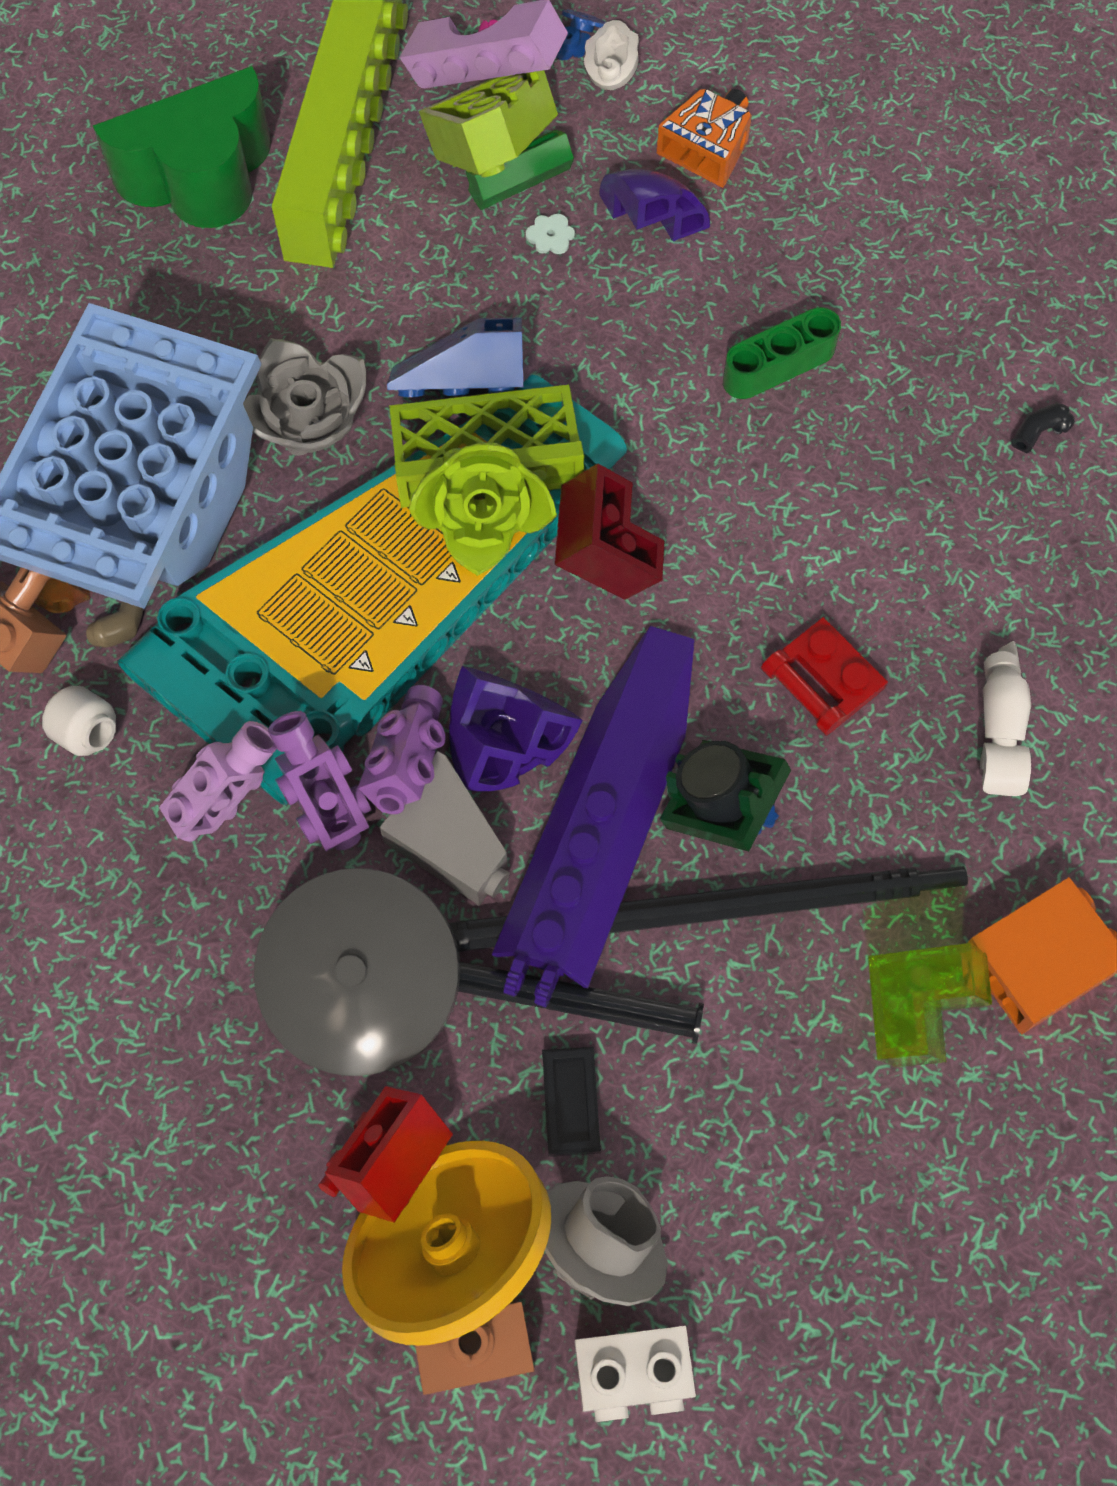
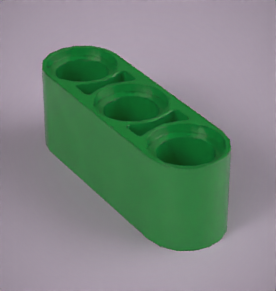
M813 308L735 344L726 355L722 384L725 391L737 399L751 398L826 363L833 357L841 330L839 316L828 308Z

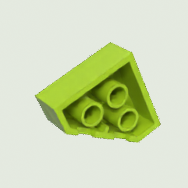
M544 70L491 78L419 111L436 159L467 172L481 175V177H490L502 172L505 169L504 163L517 158L558 116Z

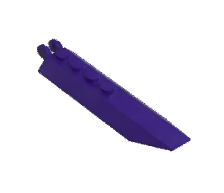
M650 626L597 704L492 952L494 957L515 956L506 978L503 991L505 994L517 996V993L524 984L530 965L544 970L534 993V1003L546 1008L559 977H564V974L588 989L666 789V775L668 771H673L676 757L680 753L686 737L695 639Z

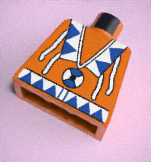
M707 89L699 90L659 125L657 154L723 188L748 141L752 115L746 110L749 104L747 96L738 89H730L724 97Z

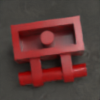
M385 1086L368 1112H363L353 1125L355 1130L342 1149L336 1150L326 1164L328 1169L325 1171V1176L318 1186L323 1192L332 1197H336L339 1191H341L358 1212L395 1223L433 1164L439 1158L453 1133L422 1094Z

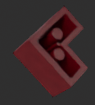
M597 463L561 485L555 565L626 600L663 581L665 540L630 522L633 482Z

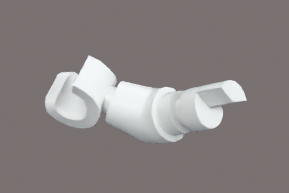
M1012 641L999 648L998 652L988 656L984 662V672L987 680L983 688L985 738L992 739V743L984 742L980 769L983 770L982 786L984 792L993 795L1020 796L1024 795L1028 790L1031 774V756L1029 748L1017 745V741L1025 740L1031 710V696L1028 683L1021 677L1017 646Z

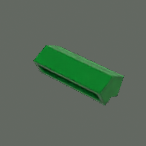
M553 130L534 139L517 158L504 163L505 169L496 175L481 177V175L465 171L469 181L468 191L479 209H486L569 170L574 157L567 134L559 130Z

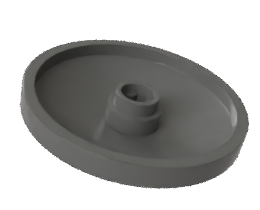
M367 868L341 869L325 873L302 884L287 896L273 912L262 932L256 951L254 963L255 991L261 1013L269 1029L284 1048L295 1057L316 1069L344 1076L372 1075L388 1071L410 1061L424 1051L442 1031L452 1013L459 991L460 956L454 933L445 915L438 905L417 886L398 876L380 870Z

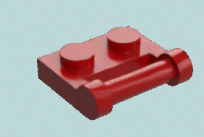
M824 617L782 650L779 649L770 655L761 666V670L770 679L776 677L817 720L816 726L825 736H828L876 697L888 684V681ZM797 660L839 704L831 707L790 665Z

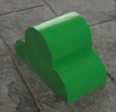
M252 66L93 125L112 183L122 198L132 204L143 207H158L170 204L174 213L182 221L200 228L221 227L237 220L244 214L251 203L253 193L249 172L255 170L265 161L271 148V137L260 86Z

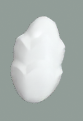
M612 20L606 22L602 28L597 30L595 35L586 40L585 68L591 81L604 90H614L627 84L638 66V34L631 31L622 21Z

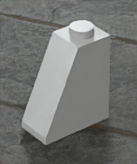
M437 751L432 761L434 768L433 781L425 784L420 800L406 804L404 810L399 814H389L380 826L381 835L386 845L480 906L487 895L493 898L496 897L506 884L510 875L506 871L508 867L507 852L447 757Z

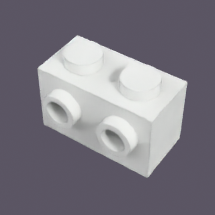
M686 1326L576 1339L574 1342L582 1412L594 1411L595 1422L629 1418L627 1406L650 1404L651 1415L684 1411L683 1399L696 1397Z

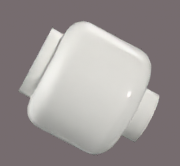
M69 686L58 691L48 701L42 715V728L48 738L77 756H88L103 750L110 744L116 732V714L110 703L85 687Z

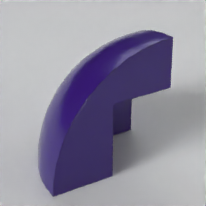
M628 169L609 173L602 179L599 195L614 219L628 214L636 230L661 221L671 240L676 241L710 228L709 214L699 198L685 185L670 176L651 170Z
M462 666L454 689L449 724L450 751L454 769L467 790L495 791L520 784L519 776L532 770L537 765L550 766L571 743L583 720L565 707L530 689L498 676Z

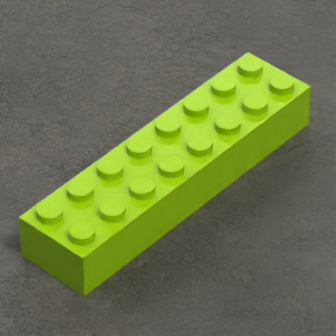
M402 0L332 1L272 203L284 261L334 268L337 253L345 252L347 244L346 220H353L355 216L356 194L354 191L356 186L362 187L364 183L365 153L371 154L373 150V122H380L383 111L381 93L382 90L388 91L391 83L390 60H397L400 48L398 31L399 29L405 30L407 25L408 6L402 3Z

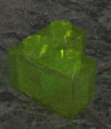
M971 943L868 956L877 1060L894 1067L946 1063L942 1011L992 1005L987 954Z

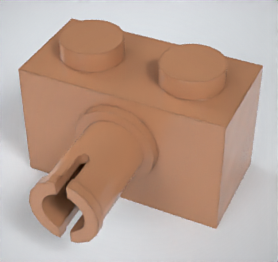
M22 567L10 586L0 581V665L9 672L42 673L48 667L67 635L32 606L51 577Z
M522 1302L510 1303L488 1322L458 1338L432 1345L415 1346L423 1395L535 1371Z

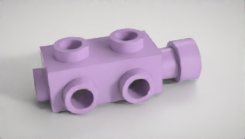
M246 722L233 737L232 743L214 742L198 752L197 760L187 773L173 784L171 793L159 807L177 838L192 842L199 835L217 831L225 820H231L235 817L237 805L250 790L259 788L265 773L261 765L265 764L277 749L266 726L258 722Z

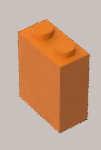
M1070 877L972 937L961 950L1021 1035L1117 974V932L1104 924L1095 912L1096 906L1091 896L1083 888L1077 887Z

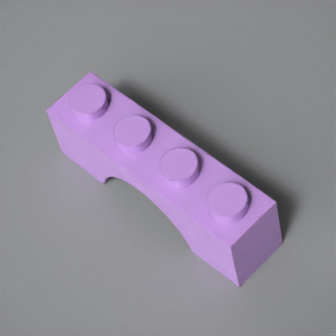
M539 0L514 5L499 21L480 32L470 35H461L450 17L419 22L399 58L417 85L424 89L549 70L568 32L550 0Z

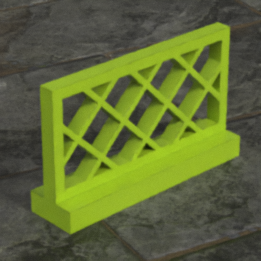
M569 384L389 405L395 472L401 508L409 507L411 498L421 480L443 463V457L446 452L453 448H458L462 443L467 446L476 443H486L472 435L482 424L497 431L487 443H498L501 445L507 438H510L522 445V448L512 450L518 455L520 462L544 482L548 490L561 489V485L584 472V453L582 442L579 441ZM562 402L563 405L553 417L537 410L545 403ZM502 408H511L517 412L507 423L492 415L496 410ZM465 413L472 417L462 428L447 420L453 414ZM420 418L427 422L415 434L401 426L400 420ZM528 418L543 426L533 437L517 429ZM437 429L452 437L441 448L427 441ZM553 432L569 441L558 444H543ZM417 448L431 456L430 459L405 462ZM485 493L477 494L474 498H485Z

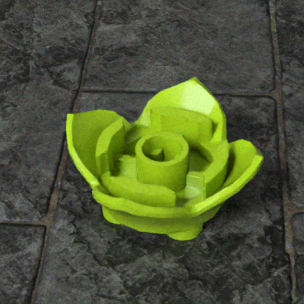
M476 443L462 448H453L446 452L443 457V463L421 480L409 504L410 513L417 524L429 530L440 529L452 557L477 576L489 570L504 558L509 551L515 533L519 531L534 533L542 530L557 515L554 501L544 482L520 462L518 455L512 449L498 443ZM485 493V499L477 500L474 496Z

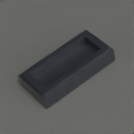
M594 1047L542 1050L548 1157L601 1154Z

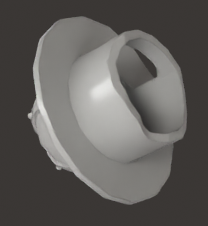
M606 1176L595 1178L591 1183L573 1181L556 1184L547 1192L551 1204V1229L545 1253L554 1266L553 1273L565 1281L571 1289L579 1291L581 1294L589 1297L590 1300L595 1297L602 1302L625 1306L650 1301L665 1284L668 1261L661 1240V1227L657 1216L641 1191L623 1179Z

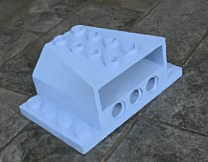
M88 303L0 473V560L145 609L158 580L179 586L207 567L245 489L253 426L243 402L261 367L258 355Z

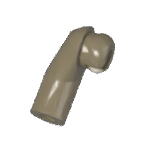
M121 601L119 612L99 618L96 622L88 625L86 636L89 643L96 647L108 648L133 639L138 632L144 609Z

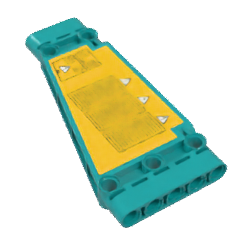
M532 374L523 382L524 387H517L515 391L550 387L553 385L538 375ZM572 400L579 441L582 442L584 453V471L597 463L610 470L627 452V446L623 438L609 425ZM562 402L545 403L537 410L553 417L563 405ZM502 408L496 410L492 415L507 423L517 412L511 408ZM528 418L517 429L533 437L543 426ZM467 422L460 425L459 428H462ZM482 424L472 435L487 443L497 431ZM553 432L543 444H558L569 441ZM445 434L432 442V444L441 448L452 437ZM507 438L501 444L510 449L523 447L510 438ZM462 443L458 448H462L467 445ZM419 450L409 456L405 462L430 459L431 456ZM394 465L206 580L164 603L158 611V622L117 660V663L137 685L208 744L214 742L232 743L233 737L246 722H258L269 728L277 718L290 712L302 711L306 714L314 730L313 737L321 733L329 734L331 737L326 742L327 746L332 749L338 745L343 752L344 745L354 735L358 737L365 735L406 694L407 690L433 666L556 538L561 489L549 490L555 504L556 517L542 530L534 533L520 531L515 533L509 551L504 558L492 568L477 576L452 557L440 529H425L417 524L410 513L409 507L401 508ZM192 623L186 630L175 631L181 624ZM248 678H261L254 686H241ZM276 749L267 762L261 765L265 773L259 787L280 804L287 806L288 802L275 780L283 776L275 758L285 752Z

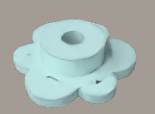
M553 214L549 218L540 215L535 218V225L528 227L526 230L527 241L531 244H536V250L539 253H547L549 251L555 254L565 253L569 248V241L575 236L574 229L568 226V219L562 214Z

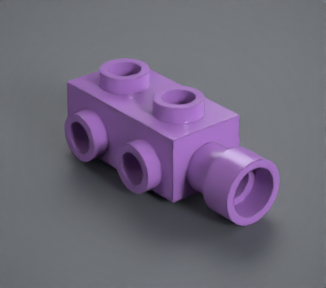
M415 685L409 688L401 710H393L387 713L378 723V732L371 752L365 760V769L358 789L382 813H401L406 804L421 799L425 784L431 783L434 779L432 761L436 749L442 747L445 743V732L442 725L437 721L443 705L442 696L438 691L429 686Z
M294 711L277 718L269 726L268 732L277 750L285 753L275 758L283 776L275 780L290 806L298 802L303 815L296 818L302 832L310 844L318 840L326 852L332 848L346 850L353 847L361 838L360 832L369 828L364 814L371 811V807L364 794L358 789V785L352 788L349 787L344 776L352 772V769L338 745L330 749L319 734L313 737L314 730L304 712Z

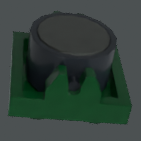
M702 740L701 744L687 755H677L678 770L676 773L668 771L666 781L671 799L664 809L660 820L668 830L749 852L788 778L791 768L786 759L740 749L728 741Z

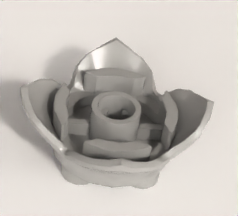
M271 338L259 357L261 367L256 375L258 392L256 395H248L243 402L253 426V433L262 439L287 448L291 454L297 456L329 448L348 434L353 427L354 415L363 400L366 390L364 359L348 354L333 355L326 362H319L307 348L300 344Z

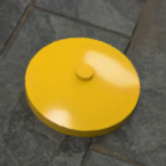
M465 1141L446 1145L395 1223L360 1212L349 1234L342 1261L343 1286L351 1306L376 1334L392 1342L404 1345L420 1346L446 1342L465 1335L485 1324L499 1314L521 1292L532 1277L544 1254L551 1229V1204L543 1182L531 1164L520 1153L503 1144L490 1141Z

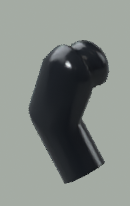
M1054 403L1029 412L1011 441L1012 447L1024 453H1029L1043 431L1052 428V431L1056 434L1068 432L1075 423L1074 416L1069 413V407L1061 403Z

